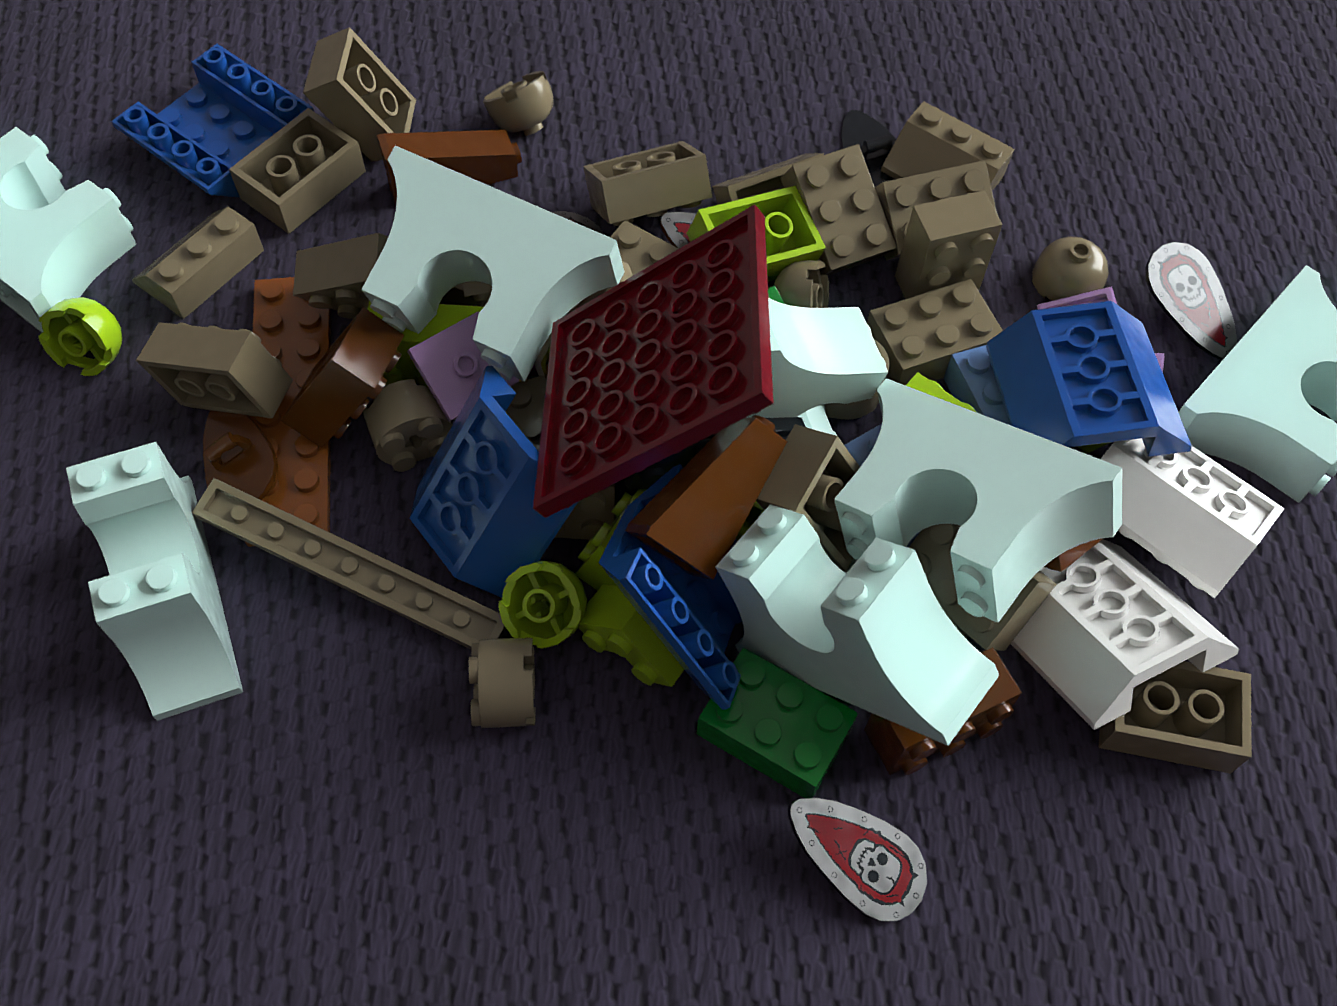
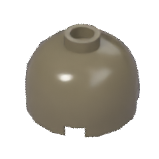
M544 71L526 74L522 76V81L514 84L510 81L484 97L483 103L498 127L511 133L523 131L525 136L534 134L543 128L541 122L550 115L553 108V93Z
M1072 236L1057 239L1045 247L1032 271L1033 284L1043 298L1046 296L1052 301L1103 289L1109 275L1107 259L1102 250L1092 241Z
M808 260L794 262L786 266L778 274L774 285L786 305L806 308H828V275H820V268L826 267L824 262Z

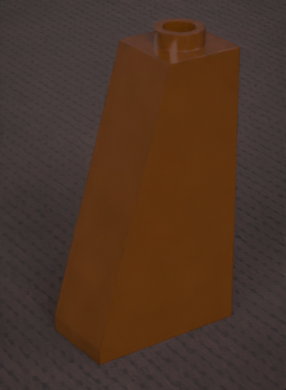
M506 130L383 133L377 135L388 184L395 204L397 202L396 181L392 167L387 160L394 146H398L486 185L518 177L517 164L522 163L517 142H510Z
M758 415L744 418L724 428L629 522L625 531L688 574L714 580L718 572L716 569L717 564L729 552L787 441L774 432L776 427L772 422Z

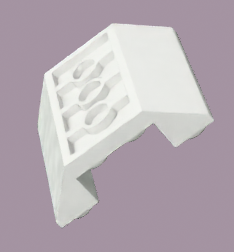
M1142 438L1116 441L1100 459L1122 468V525L1118 531L1123 536L1134 540L1148 550L1158 561L1169 565L1183 575L1194 587L1204 590L1213 598L1220 593L1285 509L1193 446L1190 452L1148 457Z
M1104 539L1062 572L1046 567L1040 569L1042 573L1057 585L1011 643L1094 730L1131 711L1133 688L1187 659L1203 673L1236 656L1239 650L1237 646L1121 546Z

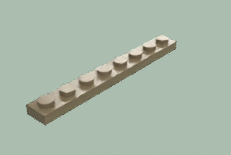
M213 478L192 511V514L197 519L469 649L472 648V643H479L481 639H501L506 630L500 613L216 478Z

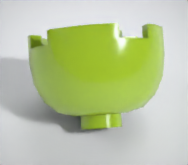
M84 297L64 299L43 314L38 321L42 322L43 330L38 337L46 353L61 367L71 364L84 368L80 375L93 376L99 374L114 361L119 353L122 344L121 327L115 316L105 306L95 300ZM90 350L96 358L91 359L83 356Z
M539 561L521 566L507 577L505 581L507 584L503 589L502 600L499 601L498 608L502 623L513 638L533 637V645H537L536 648H546L560 644L577 631L585 616L587 598L583 584L573 571L559 563Z

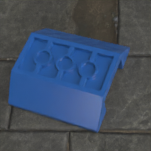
M216 43L191 62L199 82L197 85L158 114L138 101L111 122L116 129L209 195L239 197L229 169L306 109L310 108L312 111L314 109L311 105Z
M1104 301L1032 310L987 342V352L1011 426L1069 448L1142 438L1148 457L1190 452L1192 445L1143 323L1114 302Z
M486 366L418 485L410 520L455 578L502 598L503 589L507 584L505 582L507 577L521 566L539 562L578 502L546 518L533 509L539 451L506 413L516 393L493 366Z
M680 464L670 469L626 507L598 563L695 684L724 710L730 708L741 677L735 665L728 660L724 652L734 625L743 621L719 572H717L714 580L692 576L625 531L629 522L683 468ZM736 539L734 540L731 548L738 542Z

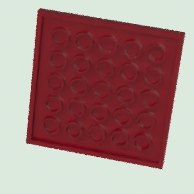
M755 204L553 322L533 509L544 518L562 509L569 508L574 503L598 491L605 490L610 485L634 473L641 472L646 467L672 454L679 453L684 448L712 434H717L724 428L752 414H757L764 408L774 404L765 216Z

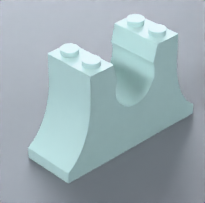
M15 127L0 138V300L40 332H43L42 322H38L43 314L64 299L80 298L92 281L107 267L133 248L136 242L131 234L133 226L121 214L119 210L121 202L108 188L102 190L90 180H87L65 191L60 182L62 174L48 160L46 155L49 153V150L37 136L32 135L30 137Z
M394 146L387 160L392 167L396 181L397 202L395 217L387 242L361 289L371 301L370 308L382 315V320L399 332L403 333L406 328L419 334L437 314L441 299L450 289L458 284L469 281L487 283L492 286V292L487 304L478 314L473 341L481 352L480 357L489 366H493L504 380L510 381L513 376L525 382L543 345L552 332L553 322L565 316L574 306L588 296L619 284L625 271L617 240L398 146Z
M1307 265L1178 412L1193 447L1204 454L1223 458L1250 470L1298 503L1308 492L1316 497L1331 479L1325 473L1331 477H1334L1337 473V423L1334 422L1337 421V309L1323 289L1320 273ZM1310 405L1319 408L1320 410L1325 412L1331 419L1319 414Z
M769 298L774 404L752 415L764 418L802 417L807 428L837 436L827 418L824 404H848L871 399L888 374L885 360L880 355L875 344L871 329L866 324L859 307L806 308L782 304Z
M886 378L877 389L883 419L878 439L867 459L834 499L847 552L856 560L860 558L875 538L907 547L909 541L918 532L927 527L937 524L960 525L950 550L958 604L973 616H984L999 623L1022 589L1047 563L1080 544L1114 537L1122 525V468Z
M157 442L67 467L73 505L84 524L94 534L109 571V576L88 582L96 623L114 642L127 660L142 688L152 716L158 721L243 693L201 520L192 514L197 505L193 482L189 475L181 478L177 476Z
M770 504L716 566L743 621L744 636L735 645L739 653L742 648H745L820 691L947 746L999 677L995 664L980 653L959 632L943 611L932 592L914 549L875 538L846 574L827 556L821 546L818 534L804 514Z

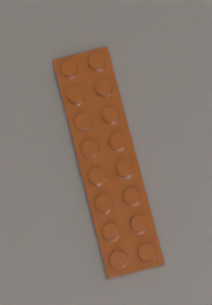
M294 277L255 280L253 332L260 337L261 344L267 351L280 360L282 368L293 379L273 418L249 415L268 438L276 453L278 464L275 481L262 501L330 533V439L323 447H320L281 422L311 370L331 347V309L309 306V301L293 296ZM245 542L248 547L254 546V545H251V544Z

